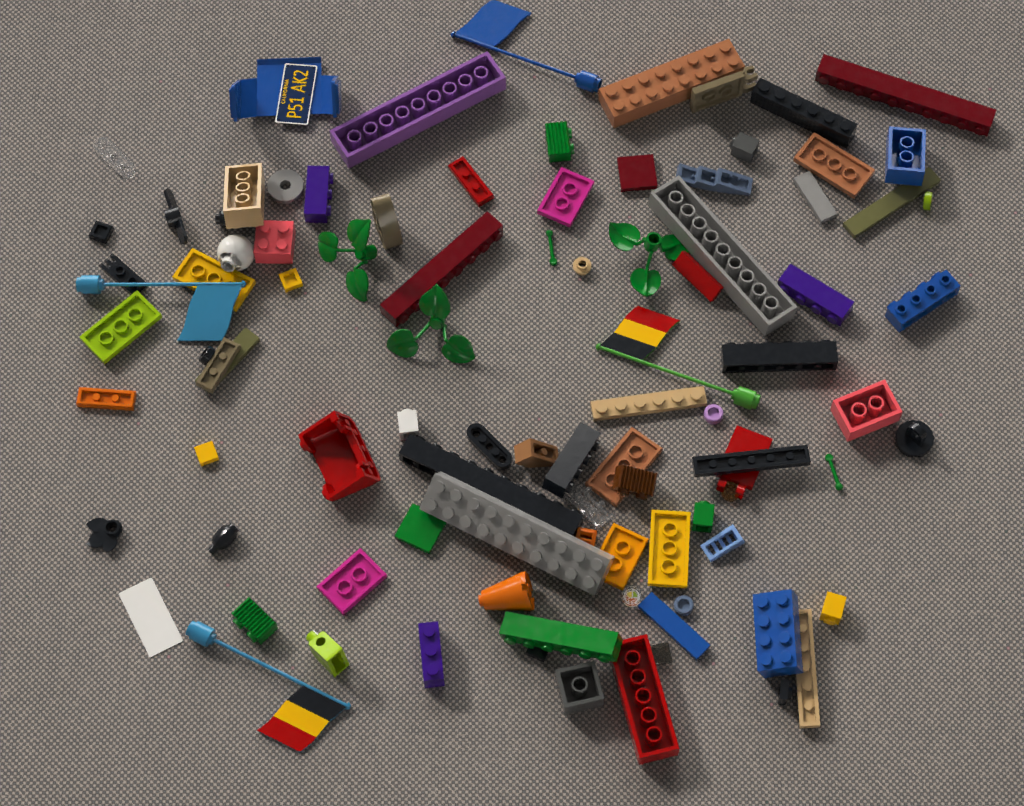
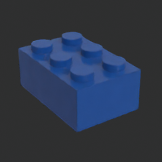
M889 126L886 139L885 183L922 186L925 174L926 129Z

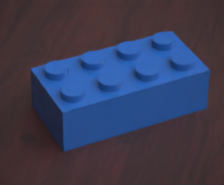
M792 589L753 594L757 671L763 678L803 673L798 596Z

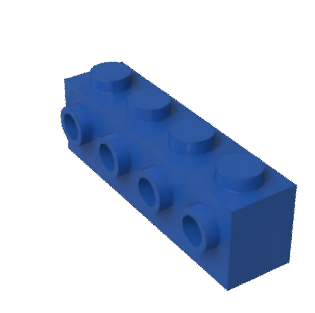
M947 269L941 273L937 272L928 282L920 283L916 290L906 292L897 302H891L887 306L885 317L900 333L956 296L961 285Z

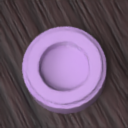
M711 404L705 408L704 419L707 423L718 424L722 420L723 410L720 406Z

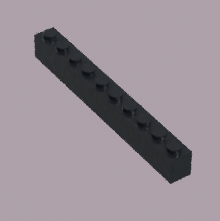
M409 434L399 451L400 461L432 476L442 471L576 537L578 527H581L583 523V515L575 509L570 510L558 501H551L542 493H534L525 485H517L506 476L500 477L489 468L483 469L472 460H464L455 452H447L436 443L430 444L419 435Z

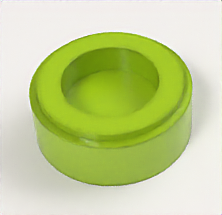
M925 192L924 210H931L933 192Z

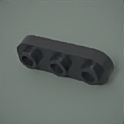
M474 423L467 428L468 440L497 469L506 470L511 466V453L483 425ZM475 433L480 434L478 437L473 436ZM488 446L493 447L491 450L486 449ZM504 459L506 462L500 463L499 460Z

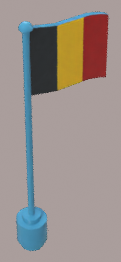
M192 621L186 630V635L189 636L190 640L204 647H208L209 644L213 645L215 642L302 686L284 702L265 725L257 730L298 752L303 751L312 744L328 723L344 709L349 710L351 708L349 702L347 704L216 639V630L200 621Z

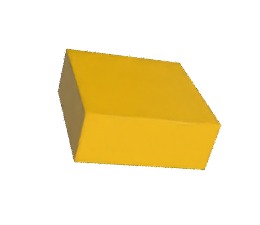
M296 268L278 274L286 293L303 286Z
M213 441L194 447L201 467L219 460Z

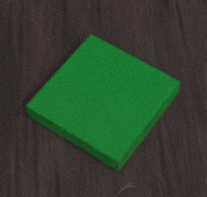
M412 503L395 534V539L430 554L446 522L420 510V506Z

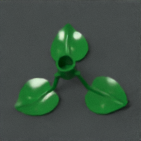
M355 219L350 221L347 227L348 239L352 242L351 245L355 249L337 248V236L327 231L322 232L318 236V250L321 258L326 262H333L337 257V252H355V257L362 262L356 265L353 271L347 273L346 286L354 298L365 302L367 301L369 280L367 273L363 269L358 268L368 264V260L375 259L377 257V249L374 245H367L371 220Z
M613 222L609 224V237L617 249L628 252L632 250L634 245L639 246L644 243L645 250L649 252L646 268L635 269L630 276L632 287L642 296L648 297L655 294L661 285L659 272L649 270L653 252H656L659 248L660 252H664L665 257L671 261H675L682 251L689 252L674 234L665 235L661 238L658 233L650 232L646 238L643 237L639 241L640 232L634 225Z
M438 284L427 291L419 301L421 311L425 315L431 316V318L418 335L413 337L410 330L400 329L392 333L387 340V348L400 357L409 358L418 351L419 346L416 340L430 326L435 330L442 328L446 344L443 345L441 351L446 359L454 363H467L476 357L473 346L466 337L453 335L449 340L447 339V325L445 321L450 313L451 306L445 292Z

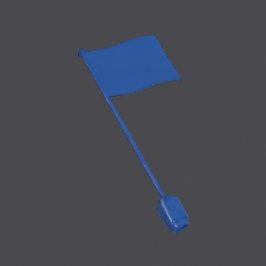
M491 0L466 25L457 32L453 31L451 33L452 38L456 37L574 78L576 87L593 93L594 91L598 92L599 88H601L602 79L593 73L582 70L580 73L578 72L576 75L496 48L498 44L512 33L521 21L532 14L531 12Z

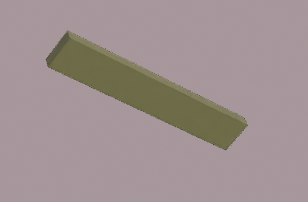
M928 167L925 169L922 186L900 185L845 221L843 227L855 239L939 184L941 179Z

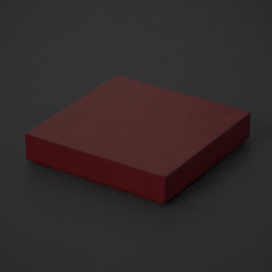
M653 154L617 157L621 192L658 188Z

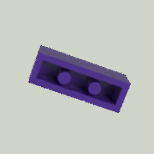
M307 166L304 205L306 223H328V216L332 214L329 200L333 199V190L330 189V184H334V173L330 172V166Z
M438 621L418 623L424 687L445 686Z

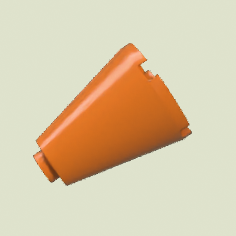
M526 571L482 590L481 595H478L479 604L481 607L484 606L485 610H535L534 597L532 598L531 592L533 588Z

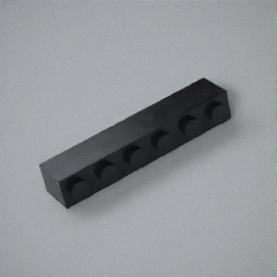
M762 78L758 80L751 93L750 103L812 133L815 132L846 149L855 136L857 123Z
M810 340L802 342L784 341L782 343L767 341L756 344L754 342H746L744 344L730 342L722 344L721 347L722 373L836 370L838 365L836 341L822 340L820 342H812Z

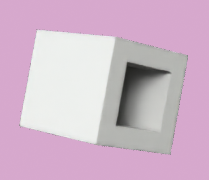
M404 409L401 412H397L400 440H406L409 434L419 435L416 410Z

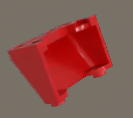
M334 410L298 434L301 448L305 452L308 451L314 455L326 484L323 485L322 494L326 500L334 502L370 487L381 480L364 440L351 417Z

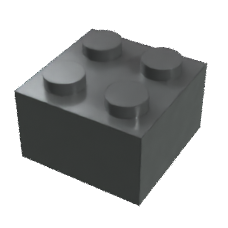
M595 661L555 670V680L564 715L604 706V695Z

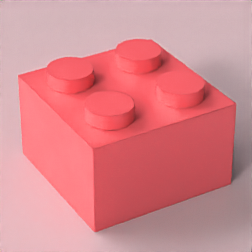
M264 220L263 226L256 227L253 251L256 263L293 264L296 235L294 221Z

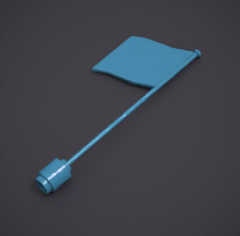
M82 275L76 279V290L82 294H101L105 286H197L189 303L184 328L177 341H222L230 326L234 304L241 288L246 286V282L242 280V282L105 283L100 275Z

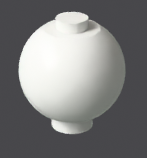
M233 234L225 237L217 248V257L221 268L226 272H233L234 269L242 271L248 268L254 259V247L250 240L242 235Z

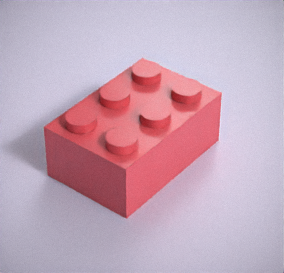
M886 380L833 400L830 409L847 442L898 422L903 412Z

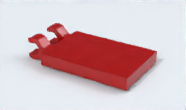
M737 425L725 453L769 449L773 439ZM760 471L716 475V477L720 478L716 490L723 493L729 481L738 485L734 497L742 500L746 488L749 490L753 489Z

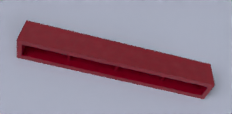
M487 211L380 304L381 314L395 327L404 324L414 311L420 310L419 301L427 291L436 284L441 288H445L454 276H459L468 264L474 263L478 255L485 253L494 241L497 242L502 238L503 224Z

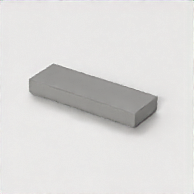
M810 171L794 177L793 182L820 224L837 217V212Z

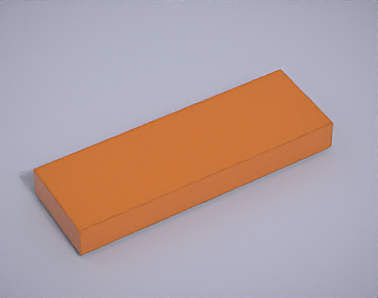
M79 387L76 405L83 408L134 411L137 393L136 391Z

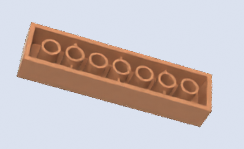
M726 39L599 88L598 101L612 127L616 128L691 99L692 88L743 71L745 65L730 39Z

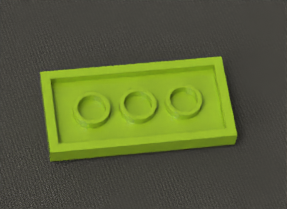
M137 290L79 338L105 365L158 322L162 315Z

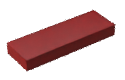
M463 156L448 165V169L478 207L494 199L492 192Z
M682 251L672 264L710 302H713L724 288L686 251Z

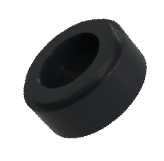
M211 346L206 347L199 357V362L206 365L215 353V349Z

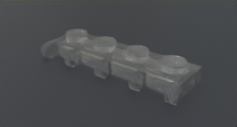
M575 478L571 492L569 494L565 493L563 499L573 509L579 511L583 518L598 532L614 520L617 514L613 512L609 515L602 508L605 502L601 500L597 503L589 495L592 489L590 487L583 489L575 481Z

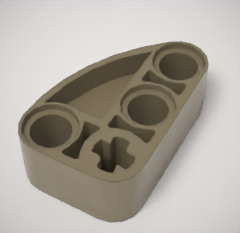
M389 193L370 199L374 224L384 249L403 244L397 216Z

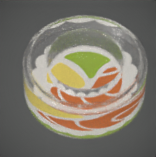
M628 586L623 590L622 602L626 606L635 607L641 602L642 594L637 587Z

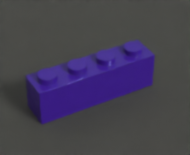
M792 264L787 267L778 280L779 287L788 296L795 299L798 304L810 308L813 313L825 317L832 324L841 326L853 309V300Z

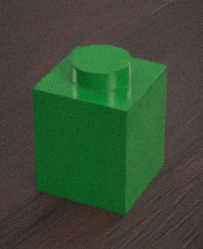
M708 501L695 502L692 531L711 533L715 504H710Z

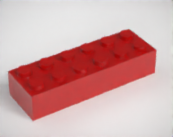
M645 634L624 639L617 662L610 661L638 764L641 765L678 756L680 748L648 636Z

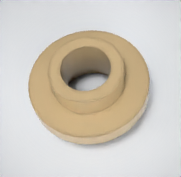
M585 257L575 259L573 270L578 275H586L591 270L590 260Z

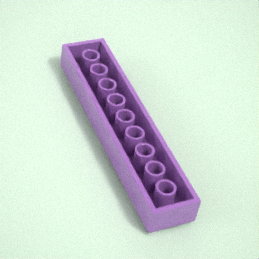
M487 51L330 130L331 142L350 169L505 90L506 77Z

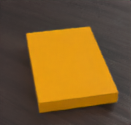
M613 523L600 548L615 556L604 582L624 591L649 539Z

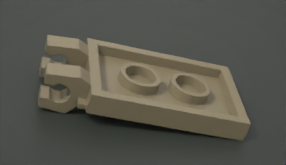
M753 65L744 67L743 71L692 88L690 100L692 113L740 97L742 93L752 91L756 83L754 82L751 85L746 83H750L758 78L757 73L748 75V73L754 72Z

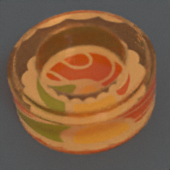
M727 482L725 488H721V496L724 500L733 502L738 499L739 494L735 493L738 487L737 483Z

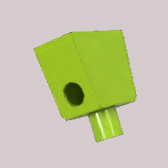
M313 630L307 634L306 640L309 642L308 645L312 654L334 678L350 665L343 648L326 632L321 631L317 634Z

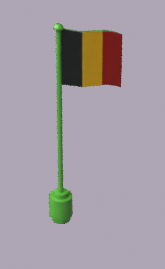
M637 306L626 315L611 336L602 344L598 343L596 345L597 350L601 349L730 394L735 405L750 410L752 408L756 410L759 405L761 395L751 389L739 386L738 389L735 388L734 391H730L644 361L658 347L669 330L680 322L678 319Z

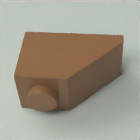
M529 438L514 446L515 464L528 468L553 466L558 458V447Z

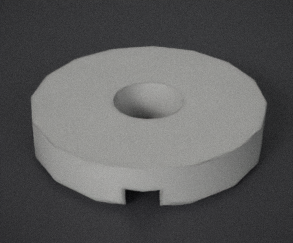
M283 169L271 175L268 180L267 189L275 202L290 204L301 197L304 191V183L302 177L297 172ZM284 184H289L290 188L287 190L281 189V186Z

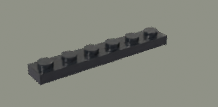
M808 445L692 457L695 478L809 466L811 464Z

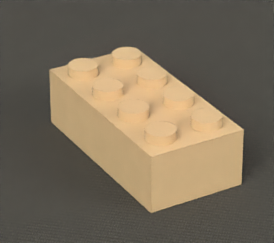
M262 163L225 166L223 213L226 229L263 226L265 178Z

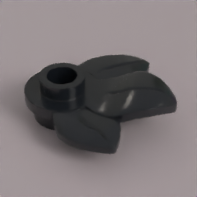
M95 518L89 521L86 525L93 533L87 545L91 548L103 546L105 552L113 550L118 544V537L122 534V524L118 520L112 519L107 521L104 518ZM111 528H116V531L110 532Z

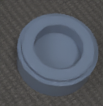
M686 595L677 597L673 605L675 613L679 616H688L694 607L692 599Z

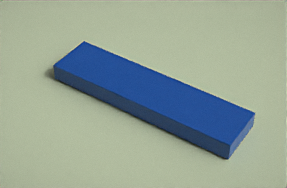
M653 592L638 605V608L696 661L710 648V644Z

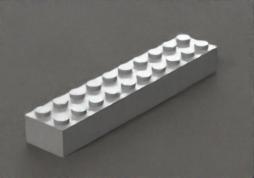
M679 175L650 193L647 205L701 266L724 287L725 293L764 336H767L794 318L798 306Z
M442 471L434 474L419 508L592 595L600 592L615 556Z

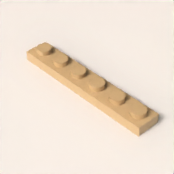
M704 386L596 400L591 401L590 405L593 422L704 407L707 406Z
M800 609L799 621L803 673L796 674L800 729L820 728L812 610Z

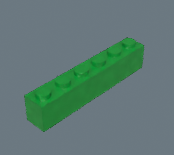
M507 611L499 631L504 642L510 645L518 643L531 649L539 647L547 652L555 650L567 656L575 654L584 659L596 658L604 663H609L610 661L617 662L623 642L619 632Z

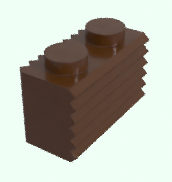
M624 464L618 465L615 468L612 489L618 490L617 493L620 495L628 496L630 493L636 495V499L647 500V498L654 496L658 473Z

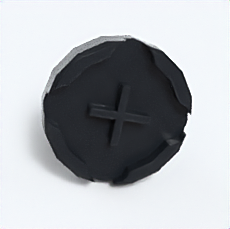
M906 421L896 431V447L907 457H923L929 453L933 446V432L922 421Z

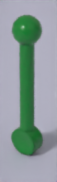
M547 230L546 235L548 236L551 256L549 263L555 266L557 260L554 258L552 230Z
M827 454L825 456V460L829 462L833 477L836 482L835 488L836 490L841 491L843 489V485L839 482L837 473L835 471L832 462L833 456L831 454Z

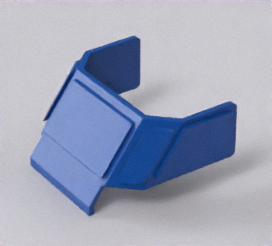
M321 57L257 59V78L237 80L229 88L231 118H233L234 122H238L241 118L276 116L286 63L317 66L310 114H332L333 118H337L342 111L341 80H339V76L322 75Z

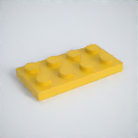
M194 248L190 250L172 276L176 282L245 281L246 286L241 288L234 304V312L238 311L256 284L255 279L235 269L233 272L224 271L219 261ZM186 286L193 291L197 288V286Z
M651 509L647 586L687 589L691 512Z

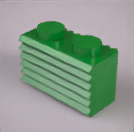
M566 121L546 123L545 135L549 163L571 161V154H574V145L569 141L572 138L571 128L567 127Z
M250 597L231 613L234 625L240 630L244 628L248 632L246 636L253 643L257 641L260 645L263 644L278 629L276 622Z

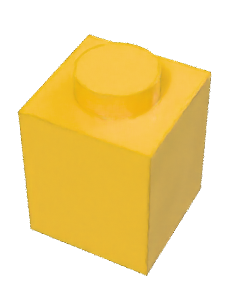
M827 591L819 620L828 625H839L847 597Z

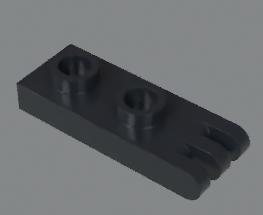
M113 253L110 255L113 262L108 258L104 260L108 267L103 263L99 265L116 283H146ZM146 286L121 287L132 295L137 290L141 292Z

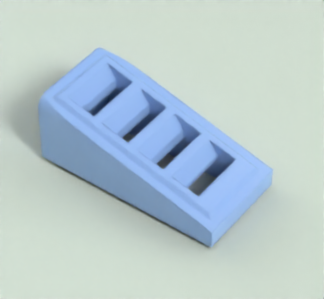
M732 524L700 546L710 562H713L745 542ZM731 533L736 539V541L732 542V540L729 537ZM725 537L730 545L726 546L722 538ZM717 541L720 543V545H721L722 548H723V549L720 550V551H719L718 547H717L716 544H715V542H717ZM712 545L716 554L713 555L708 546Z

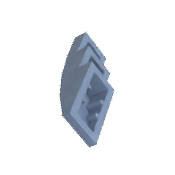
M681 163L677 166L676 177L679 175L688 186L727 194L748 196L751 194L753 182L751 177L718 168L716 171L700 165L698 168Z

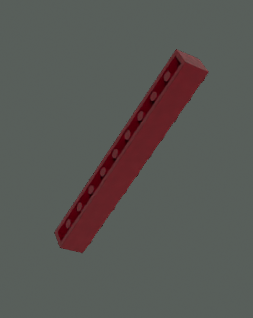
M823 54L816 72L815 81L823 85H830L839 90L854 93L857 96H864L873 101L888 104L891 107H898L907 112L922 115L925 118L935 119L943 124H950L959 129L974 132L977 135L988 136L997 111L996 109Z

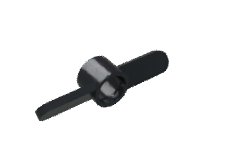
M167 188L164 190V195L169 209L163 210L169 228L175 226L180 244L186 245L188 237L172 191Z

